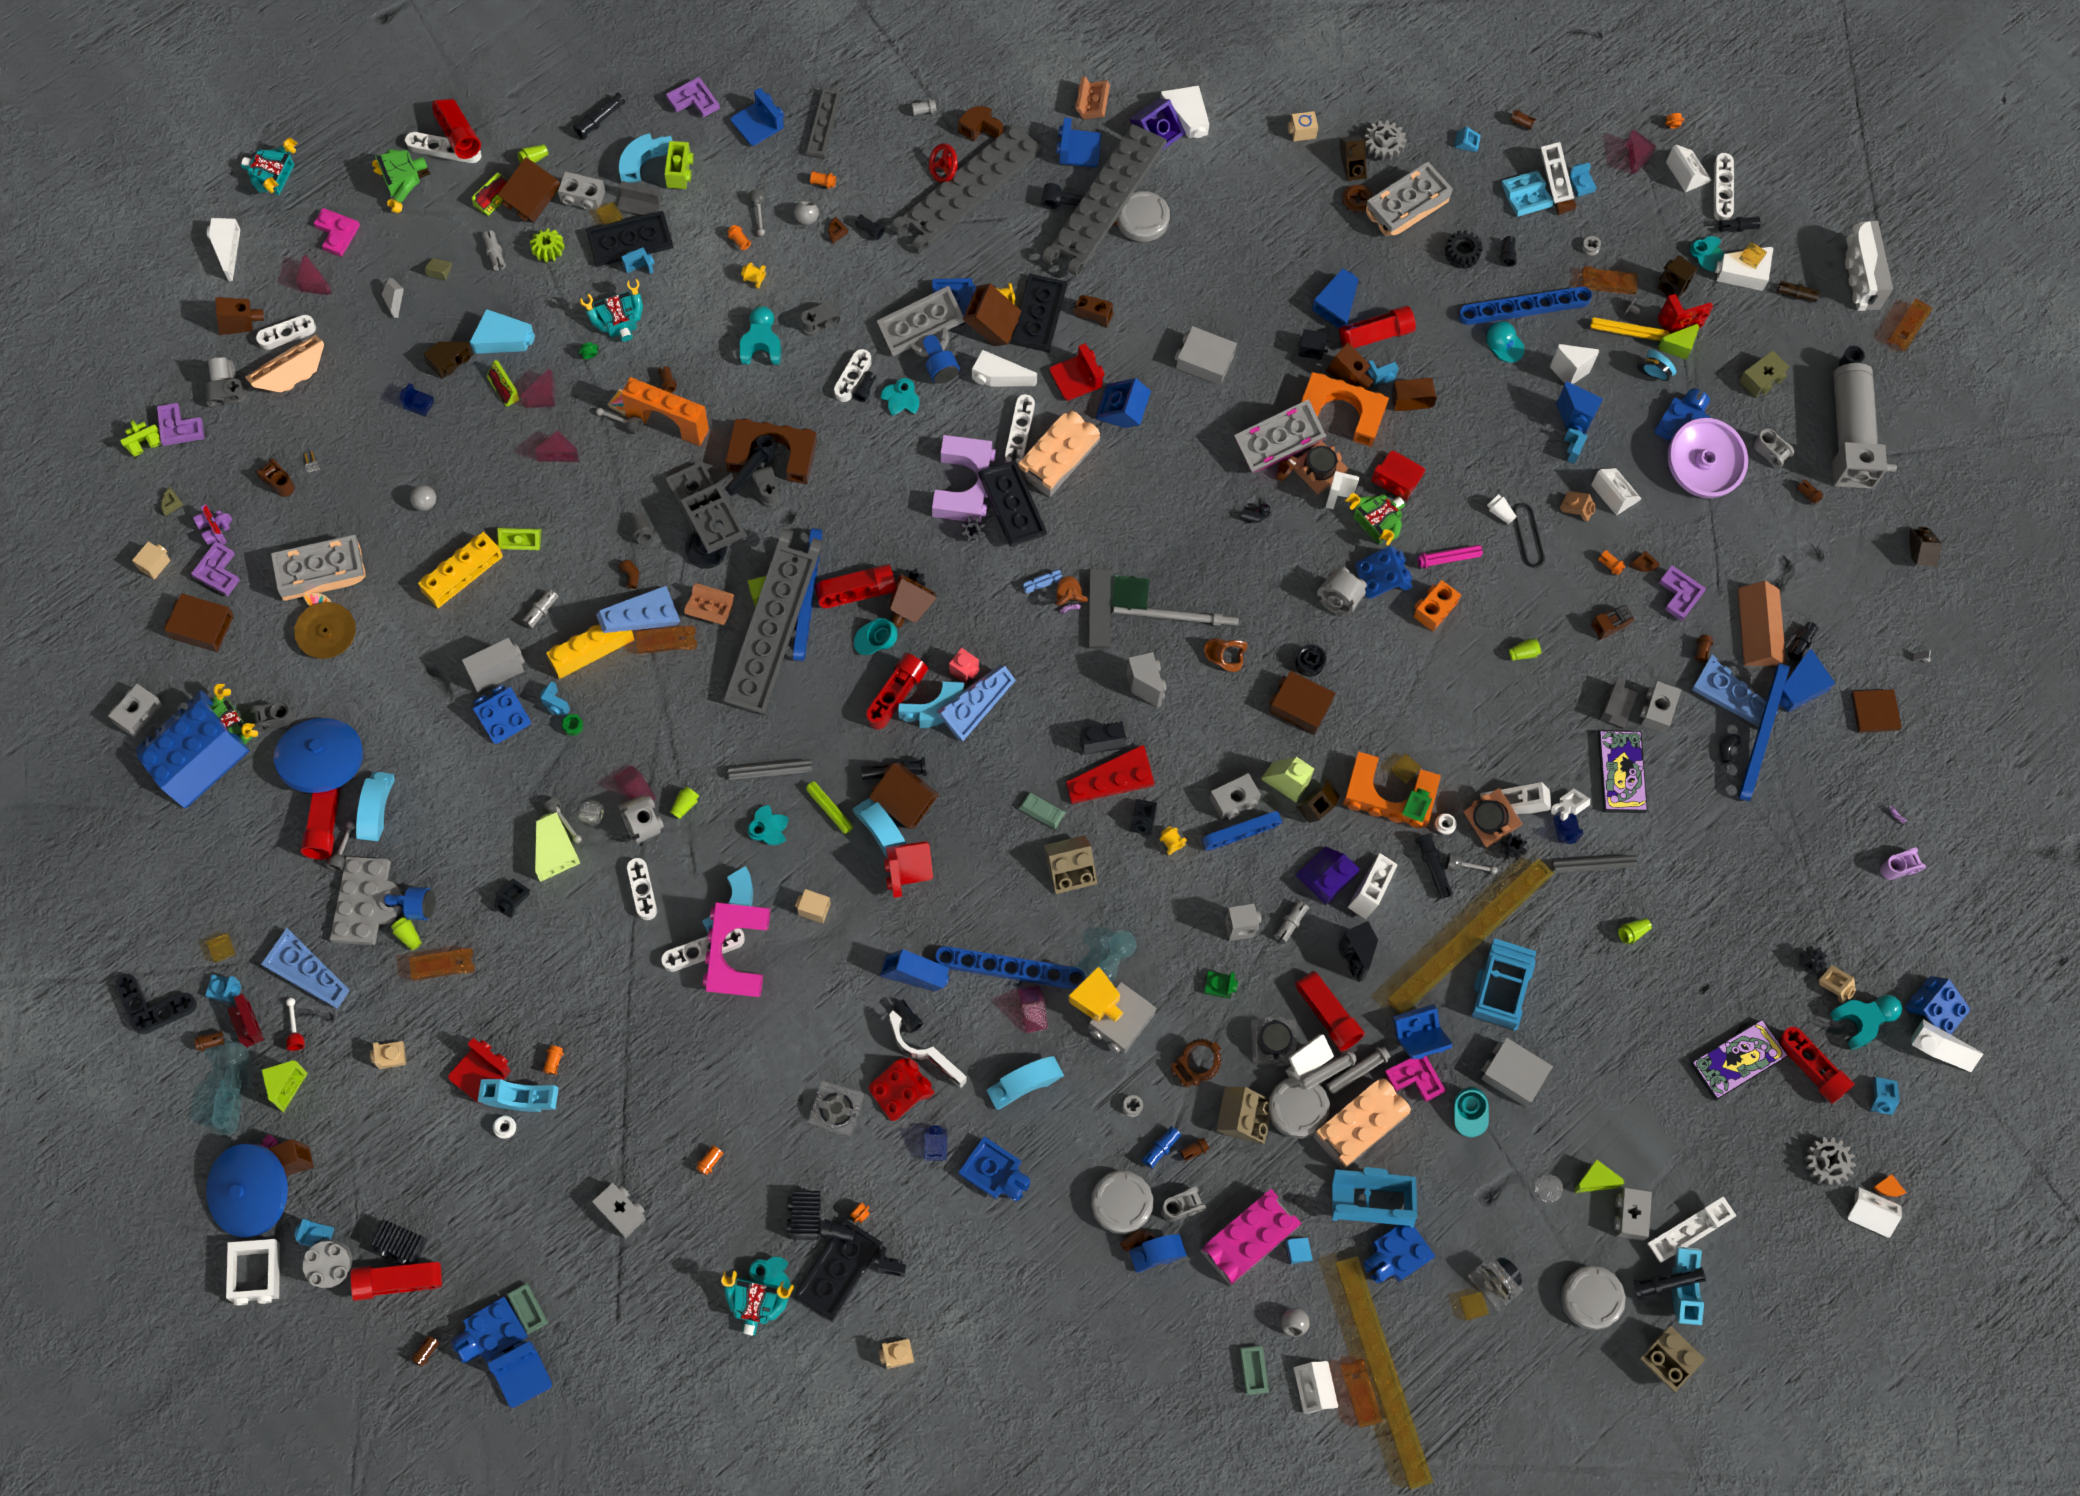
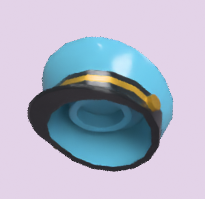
M1653 349L1647 351L1646 361L1637 365L1641 373L1662 381H1668L1677 372L1674 364L1666 356Z

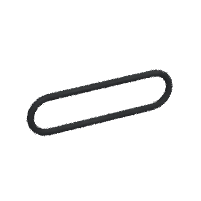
M1521 503L1514 507L1513 512L1517 516L1516 510L1519 507L1524 506L1529 509L1542 561L1537 565L1531 564L1528 561L1518 518L1516 517L1515 523L1524 559L1530 567L1538 568L1544 564L1545 556L1534 512L1529 505Z

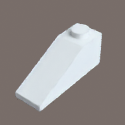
M1558 142L1541 147L1543 165L1554 204L1574 199L1561 143Z
M211 218L210 226L207 227V236L213 244L228 281H233L240 236L239 225L236 219Z
M982 350L972 368V379L978 384H985L990 387L1035 386L1037 384V373Z
M1543 782L1502 789L1503 794L1516 814H1531L1551 810L1550 790ZM1493 791L1480 793V797L1486 794H1490Z
M1379 853L1356 890L1348 908L1364 919H1367L1379 905L1397 864Z
M1924 1019L1911 1037L1912 1045L1932 1057L1972 1072L1983 1055L1979 1050L1935 1027Z

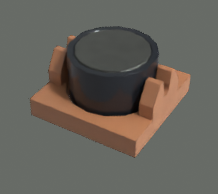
M1321 441L1298 458L1293 470L1319 495L1332 484L1335 471L1346 474L1349 468L1341 461V454L1339 451L1335 452L1334 446L1327 447Z
M1500 788L1490 794L1481 796L1480 800H1475L1471 807L1463 811L1487 848L1523 825Z

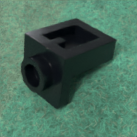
M1136 799L1131 832L1146 835L1152 834L1157 802Z
M512 879L496 893L494 907L500 913L512 918L516 907L530 895V889Z
M882 1246L881 1252H876L874 1265L878 1266V1273L905 1278L907 1264H903L902 1260L890 1258L889 1261H886L887 1247Z

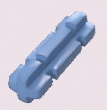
M1059 569L1051 571V574L1045 573L1033 578V581L1027 580L1023 582V589L1026 593H1030L1035 588L1038 590L1049 586L1052 582H1058L1062 578V573Z

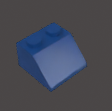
M1137 378L1109 383L1106 385L1095 418L1123 428L1138 426L1143 419L1151 390Z
M1566 381L1556 403L1565 427L1567 429H1577L1586 434L1603 398Z

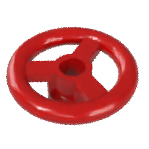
M941 143L930 154L929 170L937 182L950 181L956 173L958 159L951 145ZM943 149L942 157L939 161L935 162L937 153ZM935 169H943L946 176L940 177Z

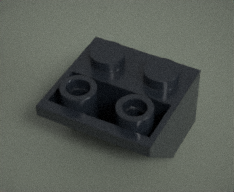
M1368 921L1345 931L1338 947L1341 956L1346 958L1350 964L1349 970L1354 978L1357 977L1359 982L1364 980L1370 969L1378 943V938Z

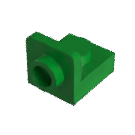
M1417 788V791L1412 789L1402 815L1422 823L1432 801V797L1429 796L1430 792L1421 788Z
M1208 971L1204 994L1230 999L1232 992L1236 993L1238 987L1235 973L1231 972L1230 975Z

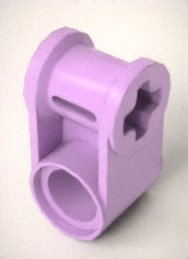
M1917 847L1887 859L1880 868L1882 876L1886 879L1894 880L1924 870L1926 865L1922 864L1917 854Z

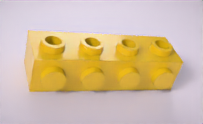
M483 531L480 535L474 536L466 546L457 549L447 561L441 562L432 573L423 576L418 583L422 593L439 608L503 557L501 550Z
M594 625L587 632L572 636L564 644L553 646L546 654L558 678L561 679L634 641L632 630L603 633L600 625Z

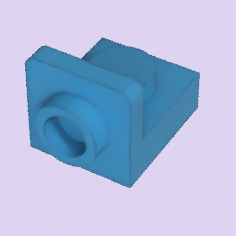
M1590 163L1575 165L1569 174L1570 183L1577 197L1593 193L1597 188L1589 173Z
M1572 428L1568 429L1564 441L1571 443L1567 450V453L1570 454L1567 461L1575 464L1588 435Z
M212 975L205 996L210 999L234 1003V997L240 994V982L234 976L226 978Z
M1875 1077L1873 1081L1874 1101L1871 1105V1111L1893 1115L1900 1102L1898 1081Z
M303 1218L301 1224H298L295 1230L296 1241L300 1245L312 1247L321 1240L331 1239L334 1228L313 1223Z

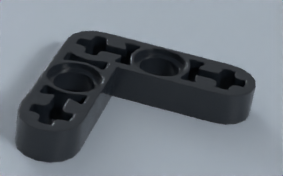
M122 974L116 980V988L133 1029L140 1034H148L193 1013L197 1008L196 999L189 993L178 994L149 1008L140 984L133 975ZM126 980L132 982L129 984L130 989L133 992L131 994H129V991L125 987H123L125 986ZM138 998L141 1000V1005L137 1009H130L129 1005L133 999ZM185 999L191 1001L188 1003L187 1008L181 1006L183 1005V1000ZM173 1004L176 1007H178L176 1008L178 1010V1013H176L175 1009L172 1007ZM169 1008L170 1015L165 1019H160V1010ZM151 1014H153V1017L155 1018V1020H157L156 1023L152 1020L153 1018L150 1016ZM141 1019H145L147 1021L145 1023L146 1026L144 1028L140 1026Z

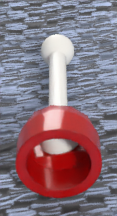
M288 998L286 1004L289 1006L292 1033L286 1039V1049L298 1051L305 1048V1041L303 1036L296 1032L293 1007L295 1000Z

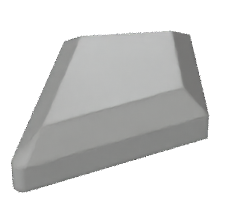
M389 278L381 295L393 318H398L404 288L393 278Z

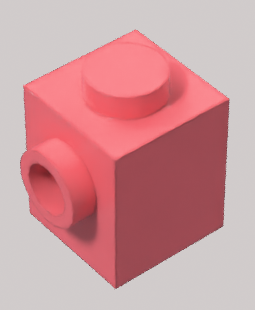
M963 648L959 650L949 663V673L964 684H967L971 678L973 679L980 669L979 659Z

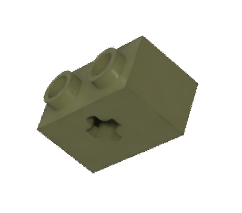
M1772 350L1747 369L1739 382L1756 398L1760 394H1767L1772 389L1773 384H1780L1787 377L1786 372L1789 366Z

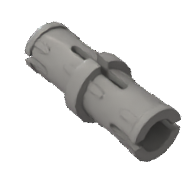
M489 230L490 238L487 231L482 234V237L485 241L486 253L491 259L493 269L499 271L498 263L501 270L506 267V264L501 254L502 248L497 243L495 232Z
M548 589L542 598L532 605L531 611L522 619L524 625H529L528 628L533 629L534 625L542 616L547 615V610L559 598L555 592L551 593V589Z
M1298 900L1292 911L1284 917V923L1274 935L1279 940L1284 933L1280 942L1287 943L1294 929H1298L1300 926V920L1309 909L1305 904L1299 910L1303 904L1302 901Z

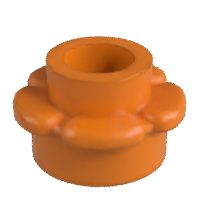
M1681 113L1670 114L1666 116L1665 125L1669 126L1670 129L1679 128L1681 123L1684 122V118H1682Z
M861 1202L852 1210L849 1216L854 1219V1223L857 1221L862 1223L870 1214L867 1211L869 1205L866 1206Z

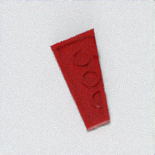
M1144 745L1066 782L1071 804L1148 788L1155 784Z

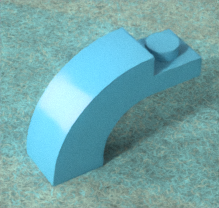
M649 133L632 141L623 151L619 161L621 181L630 183L641 181L640 171L644 163L652 158L667 155L669 141H672V137H659L652 140Z
M943 682L940 695L934 701L927 704L899 703V719H903L906 722L919 720L920 728L933 727L943 723L944 721L936 711L964 691V683Z
M373 771L370 778L365 779L357 811V839L379 841L384 829L386 800L395 781L394 774Z
M868 798L852 809L855 816L871 832L886 857V847L907 844L892 819L878 802L875 803Z
M745 866L727 877L728 884L732 889L730 904L752 906L753 886L749 871ZM709 916L702 921L707 933L709 929H713L714 922Z
M1047 1057L1029 1063L1000 1079V1082L987 1089V1092L996 1110H1000L1026 1093L1051 1085L1062 1078L1064 1074L1055 1057Z
M481 1079L478 1102L515 1111L541 1112V1110H555L559 1087L555 1085H520L506 1082L502 1079Z
M1677 1247L1675 1267L1672 1268V1274L1700 1268L1702 1250L1700 1248ZM1699 1283L1672 1289L1673 1308L1678 1323L1702 1325L1704 1302L1701 1299Z

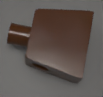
M215 297L219 335L251 332L253 330L252 321H264L263 309H251L249 299Z
M1349 343L1338 352L1325 370L1337 380H1343L1353 386L1358 383L1365 390L1374 382L1365 374L1370 364Z
M900 574L889 602L890 610L895 612L891 622L899 628L902 627L906 619L916 623L936 600V593Z
M291 1139L268 1148L281 1162L286 1176L314 1168L308 1145Z

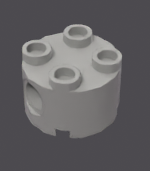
M1339 567L1338 570H1333L1329 574L1328 579L1319 587L1317 596L1322 597L1320 602L1329 611L1336 615L1345 613V616H1349L1354 612L1359 601L1365 597L1367 585L1365 581L1357 579L1347 568Z
M642 794L619 804V810L624 809L621 817L631 838L636 837L634 839L635 844L661 834L660 829L664 827L660 816H655L653 811L655 805L650 795L645 797ZM637 814H643L646 822H639Z
M324 1239L315 1243L306 1252L303 1259V1272L306 1279L313 1286L320 1288H331L340 1284L349 1275L353 1265L350 1249L336 1239Z

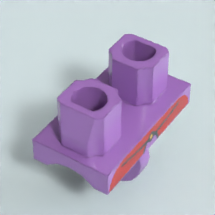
M207 504L201 506L203 512L194 516L193 519L199 529L208 525L211 526V529L201 533L207 545L213 544L215 541H219L222 545L226 544L227 541L220 528H223L224 531L230 529L229 524L232 521L230 514H222L221 511H217L215 513L217 517L214 518Z

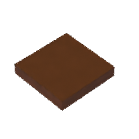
M1894 689L1853 691L1851 693L1858 733L1900 731L1902 729Z

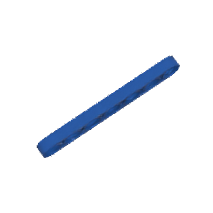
M1576 287L1467 304L1461 308L1459 320L1462 324L1473 325L1581 308L1590 303L1592 292L1586 287ZM1583 293L1587 296V300H1580L1577 295ZM1564 296L1569 302L1561 303L1558 298ZM1545 299L1550 305L1542 306L1539 301ZM1526 302L1531 308L1523 309L1520 304ZM1507 305L1512 311L1504 312L1501 307ZM1488 308L1492 311V315H1485L1482 310ZM1469 311L1473 314V317L1466 318L1463 312Z
M811 528L808 551L813 538L822 540V529ZM819 557L798 615L793 660L795 661L805 660Z
M1778 663L1738 799L1749 802L1753 795L1790 666Z
M947 946L939 948L936 952V963L949 967L951 970L1073 990L1086 979L1084 971L1076 967ZM943 952H948L952 956V959L947 963L939 959L940 954ZM964 956H971L974 961L972 965L964 966L961 963V959ZM987 959H991L995 963V967L991 970L985 969L982 965ZM1007 963H1014L1017 969L1014 973H1007L1004 966ZM1028 967H1036L1038 974L1035 977L1028 976L1026 974ZM1057 970L1060 973V978L1058 980H1050L1047 975L1048 972ZM1077 973L1081 976L1082 981L1078 984H1073L1069 980L1070 975Z

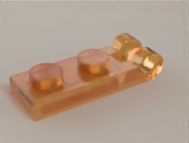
M1591 266L1582 268V276H1584L1582 287L1590 290L1634 295L1637 292L1638 273L1594 269Z
M1916 298L1888 342L1891 344L1896 343L1901 346L1900 349L1906 351L1933 308ZM1901 333L1906 336V340L1901 338L1899 334Z
M682 626L637 631L638 654L680 649L694 650L697 648V640L694 638L696 627ZM680 636H686V640H680Z
M467 948L410 957L411 979L417 981L454 974L475 972V966L471 959L473 957V949ZM456 959H462L463 964L457 965Z
M1363 1358L1355 1360V1363L1340 1364V1370L1345 1380L1359 1429L1383 1422ZM1358 1372L1360 1378L1353 1380L1352 1373Z

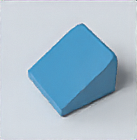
M1466 126L1457 132L1454 147L1477 152L1481 135Z
M1308 1238L1288 1239L1285 1242L1290 1265L1313 1261Z

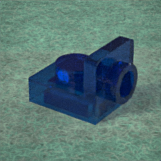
M408 383L406 388L402 389L399 397L403 409L426 417L435 401L433 396L415 390L411 383Z
M1569 814L1568 818L1564 821L1560 819V815L1553 818L1559 843L1574 844L1583 836L1584 832L1583 829H1579L1576 815Z
M932 1125L929 1126V1129H924V1161H947V1129H942V1126Z

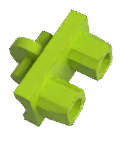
M134 420L130 421L132 427L125 430L127 435L130 436L120 440L124 448L128 449L134 457L144 452L139 443L145 440L148 441L151 448L162 444L159 436L160 431L155 424L146 428L145 422L136 424Z

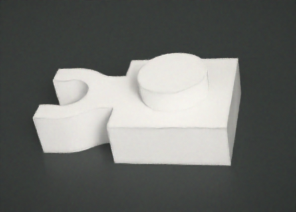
M1573 789L1561 797L1558 804L1551 807V813L1555 815L1561 812L1560 819L1564 821L1570 813L1576 815L1590 805V798Z

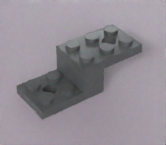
M703 461L665 478L691 530H696L708 554L746 537V533L719 483L715 484ZM691 484L699 486L696 491H689L687 488ZM715 523L723 524L721 530H714L712 526Z

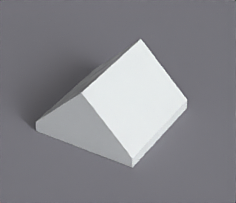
M1679 145L1672 147L1666 163L1685 192L1712 181L1692 150Z
M1559 344L1550 363V368L1564 383L1568 381L1574 384L1590 373L1598 356L1599 349Z
M1616 468L1600 469L1591 484L1616 516L1641 500V497Z

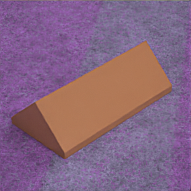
M1765 580L1738 588L1744 666L1777 667L1778 663L1786 665L1780 589Z

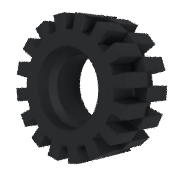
M1460 230L1457 231V234L1454 232L1449 237L1445 248V256H1447V261L1451 260L1450 264L1452 266L1457 264L1456 268H1460L1461 265L1463 269H1466L1467 265L1471 268L1473 264L1475 265L1478 262L1483 246H1481L1482 241H1478L1479 237L1477 235L1473 237V232L1469 235L1467 234L1468 231L1464 230L1462 234ZM1463 245L1468 247L1471 252L1463 254L1456 247Z

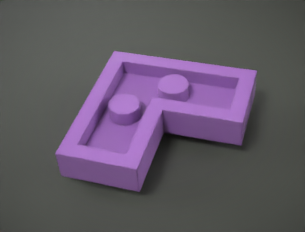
M700 77L666 94V99L676 113L694 104L703 118L720 109L719 103Z
M178 403L157 406L160 438L163 446L205 439L201 417L181 420V411Z
M216 541L191 573L193 578L227 597L240 581L236 575L224 569L235 553Z
M1674 566L1669 568L1659 584L1675 594L1665 610L1681 621L1684 620L1706 590L1705 587Z

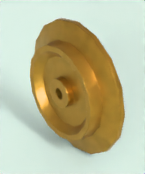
M332 602L317 603L308 607L298 617L294 627L295 640L299 648L308 656L318 659L334 658L344 653L352 644L356 635V622L350 611L340 604Z

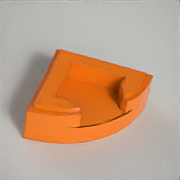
M1892 1174L1873 1187L1878 1194L1888 1197H1899L1906 1193Z

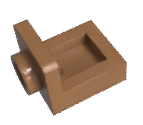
M1567 491L1560 509L1564 513L1579 514L1584 521L1588 522L1591 515L1595 512V503L1590 494Z

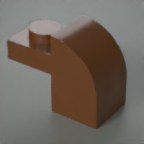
M976 106L967 110L959 119L958 132L973 142L982 132L996 139L1003 133V124L997 118H992L991 108Z

